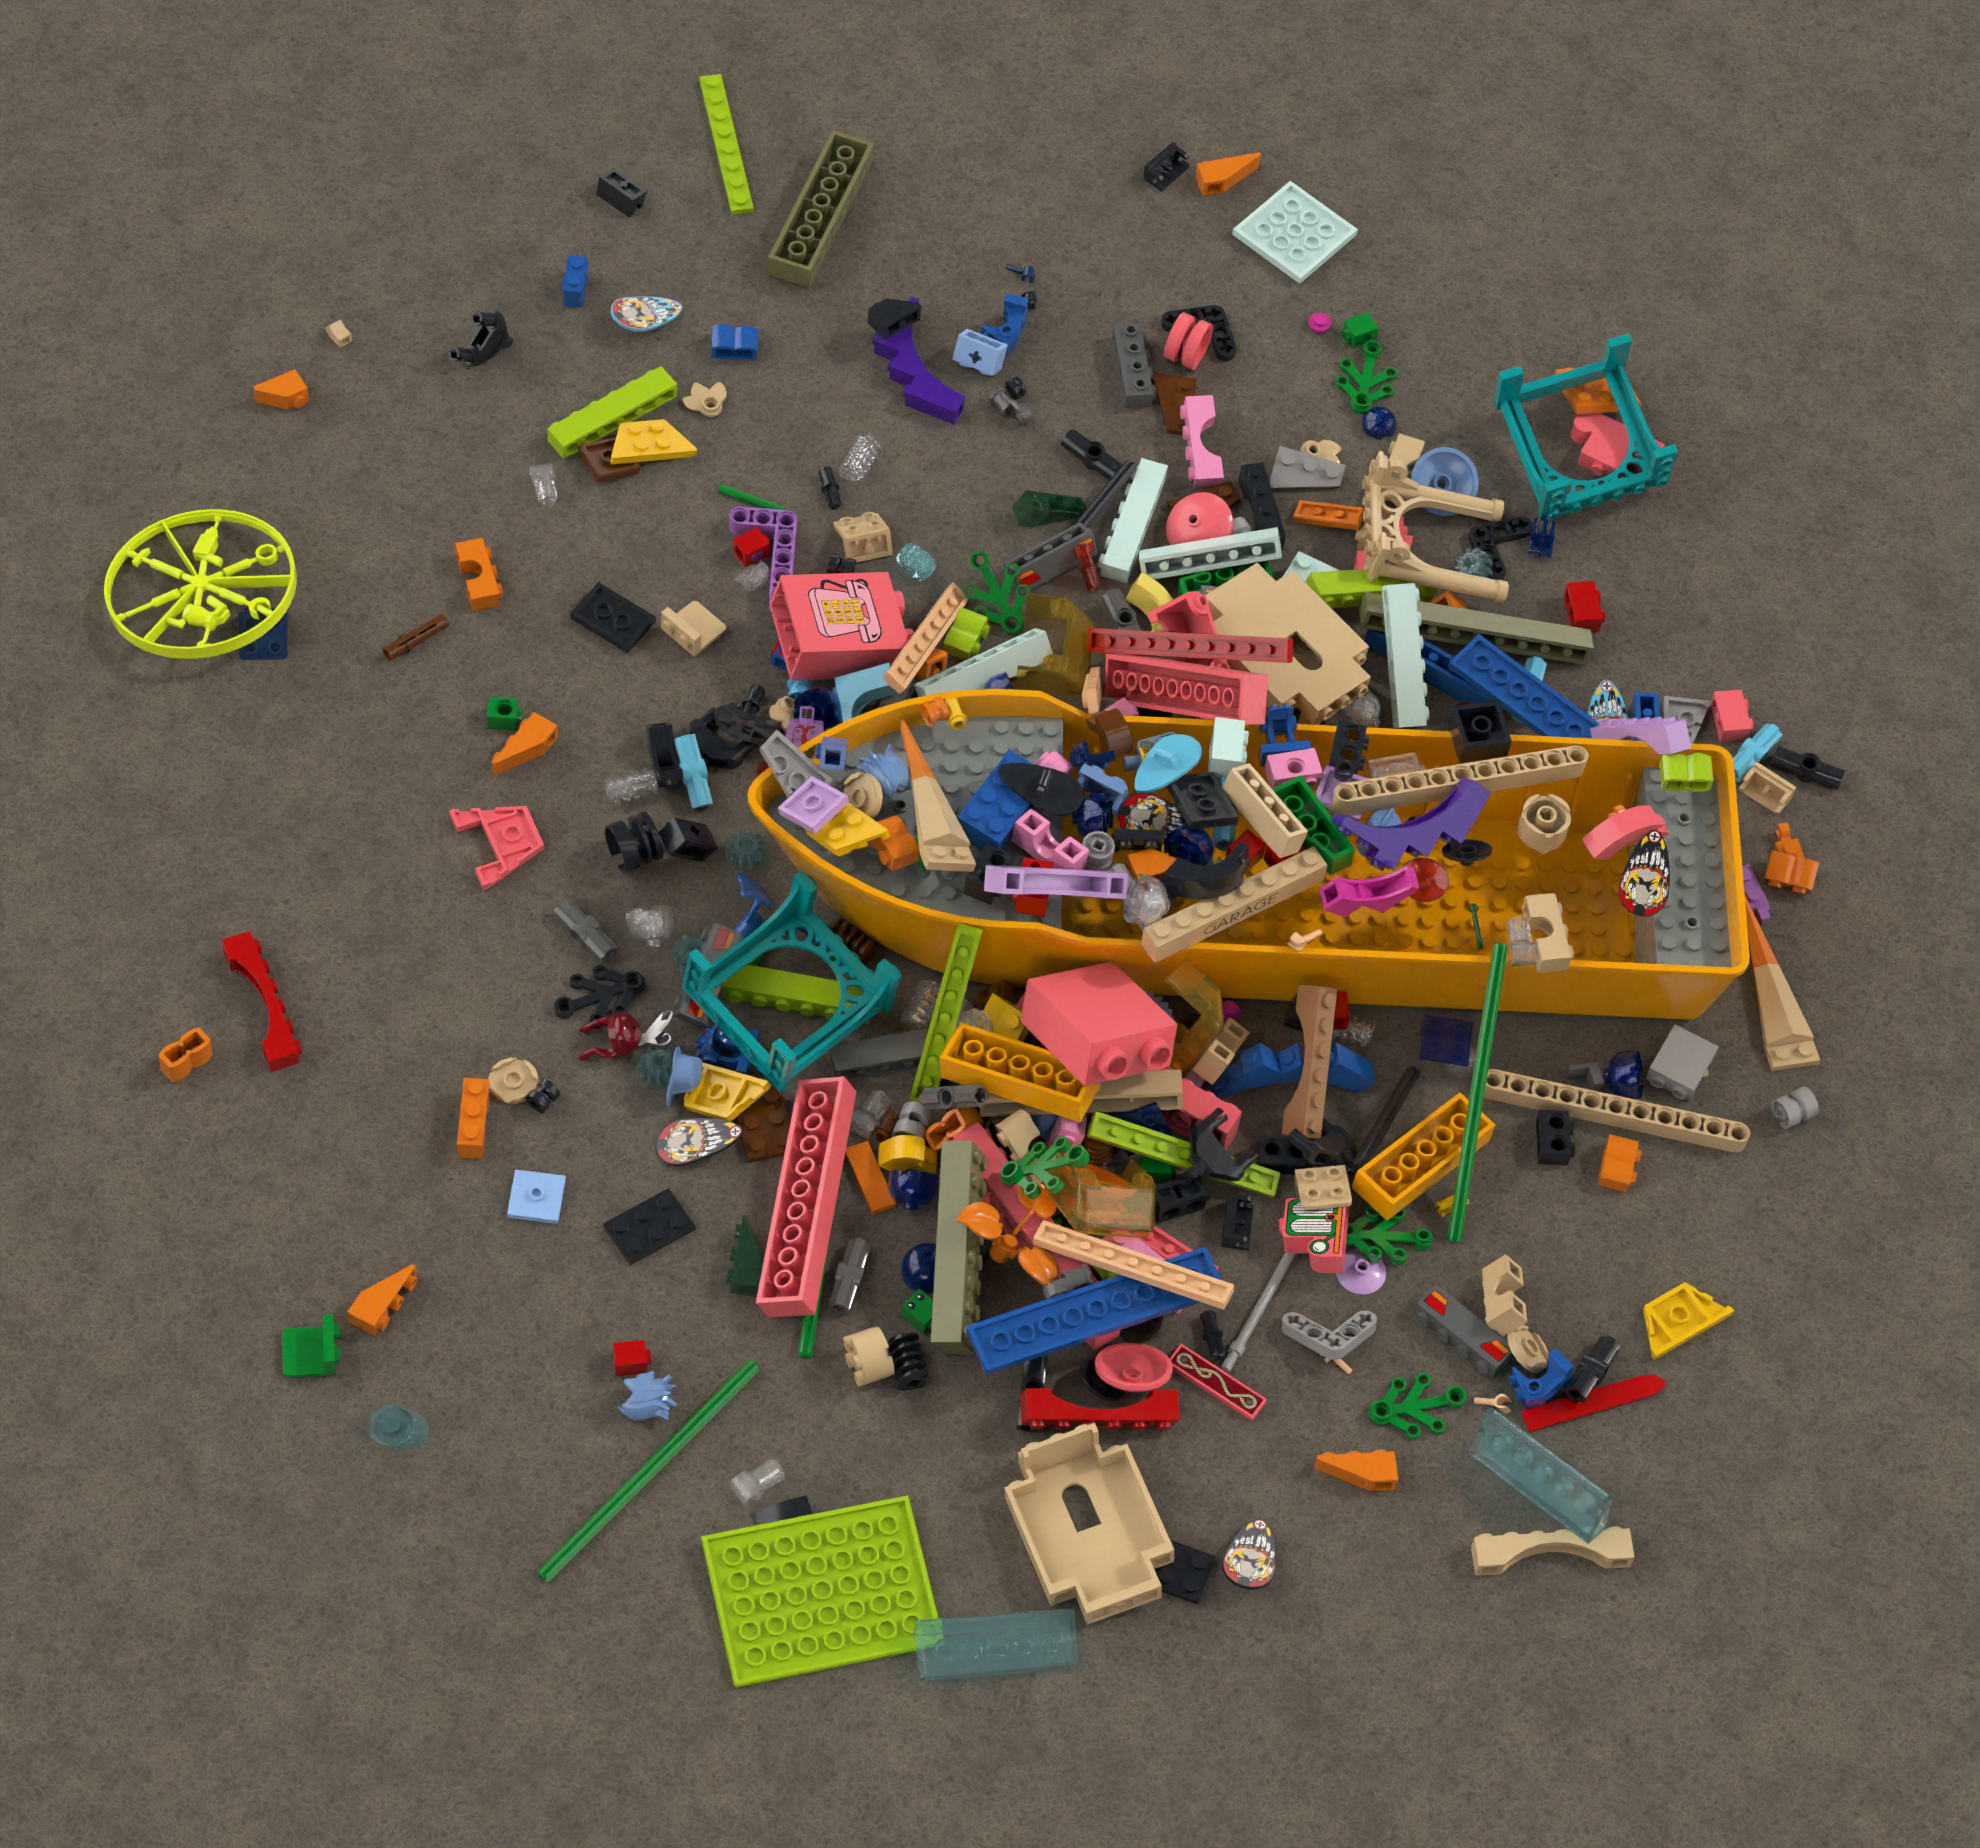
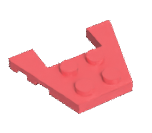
M527 806L495 807V810L481 811L480 808H471V811L459 812V809L449 810L457 833L482 825L498 860L475 868V873L483 891L544 850V843Z

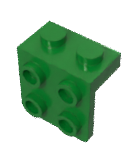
M333 1314L323 1315L322 1327L287 1328L283 1330V1375L286 1378L336 1375V1363H341L340 1347H335V1339H340L339 1324H334Z

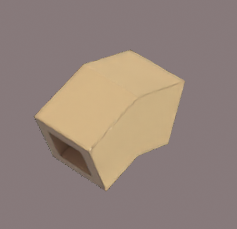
M341 319L325 327L329 337L340 348L352 341L351 333L345 328Z

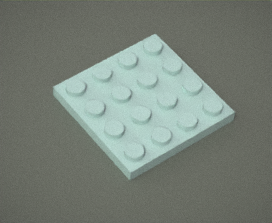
M1289 181L1233 229L1232 235L1300 284L1357 235L1358 229Z

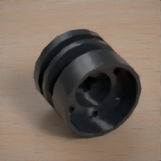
M640 812L637 814V817L634 815L628 817V827L622 820L604 827L605 839L610 854L615 856L622 853L624 863L617 866L623 874L639 868L640 858L645 864L651 863L652 859L657 861L663 858L664 852L659 832L647 812Z

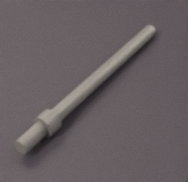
M1285 1252L1236 1341H1232L1227 1350L1228 1355L1221 1366L1224 1372L1229 1373L1237 1358H1241L1247 1340L1296 1253Z

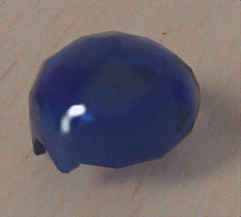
M1373 407L1363 416L1362 429L1368 436L1374 437L1377 440H1381L1386 436L1391 438L1397 431L1396 417L1389 408Z

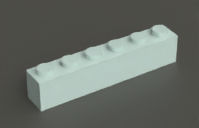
M1141 458L1139 466H1136L1137 469L1131 475V479H1133L1132 484H1127L1124 494L1127 497L1126 501H1121L1118 509L1120 517L1119 519L1115 518L1111 528V531L1114 532L1113 536L1107 537L1104 548L1107 552L1106 554H1101L1098 567L1101 568L1100 576L1123 583L1128 582L1167 475L1168 465Z
M1278 527L1139 550L1141 572H1144L1153 579L1282 558Z
M1415 583L1382 586L1393 727L1427 725L1426 721L1429 720V709L1425 706L1424 698L1427 696V685L1423 683L1422 674L1425 673V661L1421 659V649H1423V637L1419 635V626H1421L1422 621L1421 613L1417 612V602L1420 599L1419 590L1415 587Z
M1035 628L914 684L918 697L961 690L988 689L992 686L1005 684L1007 679L1013 676H1022L1032 667L1037 668L1046 665L1047 660L1054 658L1046 631Z

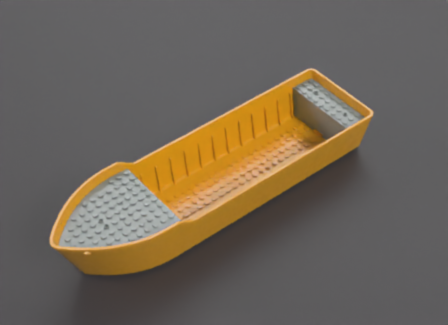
M1011 689L961 690L908 699L874 709L819 734L798 747V749L811 759L816 755L817 743L822 744L823 736L848 739L844 771L821 768L833 779L829 786L844 793L845 786L843 785L845 780L857 772L863 773L856 768V765L865 766L858 758H868L869 749L875 754L881 753L884 755L888 745L891 744L892 751L903 761L909 771L900 729L901 721L904 720L957 818L1009 749L1034 765L1046 751L1049 753L1057 751L1070 762L1071 769L1068 773L1076 780L1080 777L1079 771L1084 763L1089 766L1096 765L1105 772L1104 774L1112 778L1116 776L1125 781L1130 796L1137 793L1135 791V777L1138 770L1125 771L1123 757L1135 755L1136 743L1139 740L1168 732H1175V734L1193 737L1202 748V758L1185 775L1207 773L1210 743L1215 720L1123 715L1131 734L1134 751L1111 758L1102 752L1098 734L1087 726L1086 719L1093 717L1094 714H1087L1042 691ZM938 696L943 701L949 698H957L962 713L967 717L966 725L960 730H954L952 727H949L947 720L936 721L935 725L929 727L922 718L920 704L924 702L930 703ZM1245 724L1244 731H1249L1246 746V764L1250 763L1269 785L1264 771L1265 766H1260L1258 760L1261 745L1267 744L1265 733H1261L1260 724ZM1297 724V729L1293 731L1295 740H1310L1311 748H1315L1322 772L1324 773L1326 765H1329L1337 726ZM1367 727L1365 736H1370L1367 751L1362 750L1361 756H1366L1363 771L1358 770L1357 775L1373 779L1458 765L1460 763L1450 731ZM1510 734L1512 742L1508 756L1568 746H1581L1587 750L1589 757L1583 774L1580 777L1491 792L1465 839L1479 840L1490 844L1492 854L1489 857L1476 861L1474 865L1463 866L1460 862L1449 860L1442 855V848L1448 843L1438 839L1428 857L1418 855L1416 858L1404 852L1394 871L1386 868L1381 871L1370 864L1372 860H1368L1360 854L1356 844L1357 838L1352 835L1350 837L1346 836L1355 849L1351 866L1333 875L1326 872L1324 881L1156 963L1153 962L1141 945L1142 929L1133 916L1123 910L1122 901L1119 898L1049 894L1045 917L1015 912L1016 902L1012 901V894H1002L1000 898L995 897L991 905L963 894L965 880L969 872L927 870L923 872L918 862L891 871L887 865L882 864L879 852L875 847H871L868 841V846L854 849L841 856L835 855L808 836L803 827L780 815L778 807L788 798L770 768H767L753 781L747 796L748 804L753 814L763 823L798 871L802 870L806 876L814 879L818 887L817 895L851 924L888 949L909 960L944 973L958 923L982 929L983 932L969 980L983 984L995 985L1006 979L1013 983V987L1026 988L1027 980L1031 978L1113 961L1141 989L1145 988V993L1148 994L1153 991L1154 995L1198 997L1192 993L1193 990H1202L1219 995L1221 998L1291 1001L1295 994L1298 993V985H1307L1347 991L1348 1004L1483 1010L1494 943H1503L1508 946L1498 1011L1689 1020L1701 1016L1728 986L1745 972L1750 958L1734 761L1732 755L1726 749L1713 744L1691 743L1692 748L1677 752L1686 756L1696 752L1711 756L1713 772L1711 790L1705 792L1687 790L1670 792L1661 789L1659 763L1662 755L1666 754H1657L1645 741ZM1285 735L1274 736L1276 743L1286 742ZM813 758L812 761L819 767L820 759ZM909 777L911 789L906 790L899 786L892 799L884 797L885 800H882L879 813L873 820L877 822L898 815L904 822L908 832L915 838V834H918L912 784ZM1166 786L1149 792L1165 798L1176 805ZM1318 786L1312 788V791L1315 793V795H1316ZM1085 790L1083 791L1082 804L1076 812L1070 815L1056 816L1035 806L1033 808L1035 812L1050 822V833L1059 843L1064 842L1070 836L1082 845L1086 835L1091 832L1101 831L1112 836L1114 829H1121L1118 816L1112 814L1113 810L1111 808L1113 805ZM1536 794H1540V796L1556 795L1563 799L1570 808L1571 823L1565 841L1561 846L1546 854L1539 853L1537 850L1530 848L1517 835V826L1524 803ZM1443 800L1396 807L1394 809L1401 822L1406 823L1411 816L1415 815L1419 818L1437 807ZM1620 804L1625 810L1637 806L1650 805L1653 811L1664 819L1665 827L1669 831V834L1664 837L1670 865L1669 896L1665 906L1657 914L1649 917H1638L1629 913L1622 906L1619 899V885L1622 874L1636 845L1628 848L1625 845L1609 860H1600L1593 858L1582 841L1589 832L1608 819V814L1614 813L1613 807ZM1238 810L1239 818L1238 824L1235 825V840L1249 829L1266 843ZM1376 811L1362 813L1359 822L1365 824L1367 819ZM1213 827L1203 828L1204 835L1198 841L1182 845L1163 844L1161 852L1174 858L1180 857L1193 864L1203 866L1221 862L1225 859L1227 851H1221L1213 847ZM1012 837L1002 849L1014 854L1012 865L1015 867H1022L1023 857L1036 859L1013 843ZM970 844L969 849L976 862L981 850ZM1119 850V852H1114L1112 866L1118 863H1124L1126 866L1127 856L1136 850ZM1264 857L1244 874V880L1269 868L1263 860ZM1407 865L1415 870L1419 890L1384 913L1362 906L1344 918L1324 910L1319 889L1336 877L1350 880L1372 879L1391 874ZM1555 893L1557 902H1560L1562 905L1563 914L1561 918L1563 924L1567 925L1568 945H1572L1574 957L1573 960H1570L1568 969L1565 971L1538 973L1532 951L1536 939L1548 936L1541 930L1526 929L1522 906L1526 896ZM1131 897L1132 900L1138 901L1137 898ZM1185 898L1184 904L1176 910H1174L1173 912H1171L1170 914H1168L1166 917L1174 913H1177L1203 899L1198 900ZM1473 903L1478 906L1477 917L1481 939H1483L1484 943L1483 949H1477L1472 913L1468 910L1469 905ZM1318 929L1322 931V935L1307 942L1301 951H1296L1288 945L1291 941L1290 937L1295 932L1304 937Z

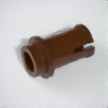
M888 1110L880 1125L875 1127L874 1137L878 1141L884 1142L892 1138V1132L896 1122L899 1120V1115L894 1119L897 1114L896 1111Z

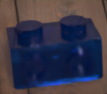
M1087 741L1072 747V752H1070L1071 764L1073 767L1076 766L1077 772L1080 771L1084 763L1089 766L1096 765L1104 770L1110 767L1109 763L1116 760L1114 750L1090 755Z

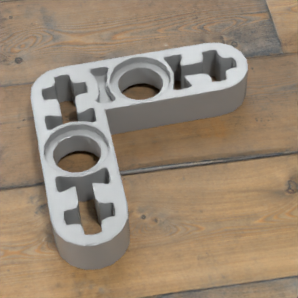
M1359 1311L1332 1332L1299 1313L1290 1312L1283 1316L1281 1330L1285 1335L1331 1360H1338L1376 1331L1377 1317L1370 1311ZM1349 1333V1334H1354L1355 1336H1354V1337H1348V1336H1345L1344 1334ZM1310 1334H1315V1335H1318V1336H1320V1337L1313 1338V1337H1309L1308 1335H1310Z

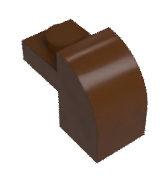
M1117 708L1109 711H1098L1093 717L1086 719L1088 728L1098 734L1104 754L1115 758L1134 751L1128 725Z

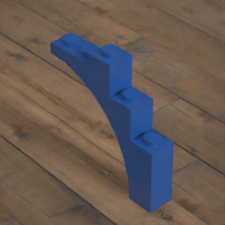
M1336 1042L1331 1045L1327 1084L1356 1093L1376 1083L1371 1061ZM1258 1043L1240 1053L1241 1060L1226 1067L1213 1085L1209 1083L1210 1092L1222 1100L1233 1094L1256 1087L1300 1082L1304 1065L1305 1046L1296 1043L1277 1053Z

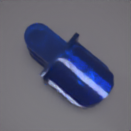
M1534 518L1528 555L1535 553L1538 554V557L1545 555L1551 559L1556 521H1552L1550 532L1546 534L1548 520L1543 519L1541 530L1537 533L1539 518Z

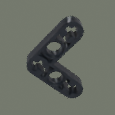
M1210 305L1168 311L1163 314L1161 327L1167 332H1170L1174 325L1168 322V320L1171 319L1172 322H1175L1182 312L1198 318L1199 321L1203 320L1204 314V318H1206L1204 321L1213 324L1211 342L1217 358L1222 361L1234 359L1236 344L1222 307ZM1215 313V315L1218 316V318H1214V316L1211 314ZM1223 331L1226 335L1218 337L1214 332ZM1223 343H1226V350L1230 351L1229 353H1226L1224 350H1222Z
M1519 516L1477 525L1470 529L1468 540L1485 578L1504 580L1506 568L1495 544L1528 537L1533 527V523L1529 518ZM1521 524L1522 527H1526V529L1523 530L1521 527H1518V525ZM1502 529L1506 532V535L1498 536L1494 531ZM1475 534H1479V536H1483V539H1482L1483 545H1480V544H1481V541H1480L1479 537H1475ZM1489 552L1493 555V558L1485 559L1481 556V553ZM1494 564L1493 568H1494V570H1495L1496 573H1499V576H1496L1495 573H1491V571H1492V566H1491V565Z

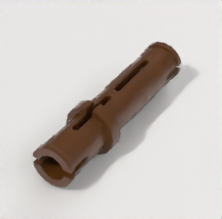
M441 613L410 633L401 634L398 640L383 647L382 652L388 661H391L406 651H412L413 647L447 628L449 622L445 615Z

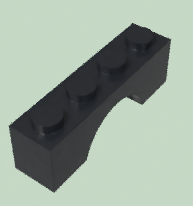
M1264 463L1241 465L1238 481L1243 498L1248 499L1251 505L1255 531L1278 527L1281 549L1283 551L1286 534Z

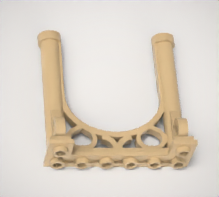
M1379 451L1376 459H1372L1370 463L1369 475H1365L1362 482V489H1365L1362 504L1365 505L1363 521L1366 522L1363 537L1366 538L1364 554H1367L1364 570L1367 571V581L1372 582L1378 576L1486 598L1492 600L1493 603L1504 604L1509 588L1507 581L1493 580L1431 566L1411 553L1410 546L1402 540L1399 531L1400 517L1407 511L1418 507L1445 510L1486 519L1491 522L1500 521L1504 510V501L1498 499L1487 500L1418 485L1417 482L1407 478V465L1401 460H1391L1388 462L1384 452ZM1387 500L1393 502L1397 508L1392 509L1387 507L1384 504V501ZM1381 515L1387 517L1388 519L1383 520L1381 518Z

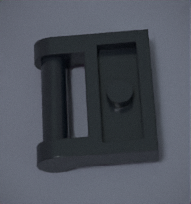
M1114 829L1111 836L1115 843L1114 852H1119V850H1146L1149 848L1161 852L1165 841V830Z

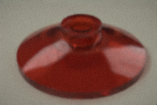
M1415 858L1403 865L1402 868L1407 865L1414 868L1419 885V890L1411 894L1410 898L1421 902H1430L1439 899L1445 894L1449 878L1446 870L1438 862L1428 858Z

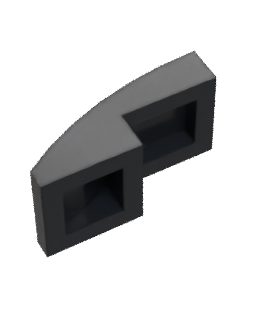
M807 1495L761 1509L754 1513L757 1525L811 1515L812 1510Z

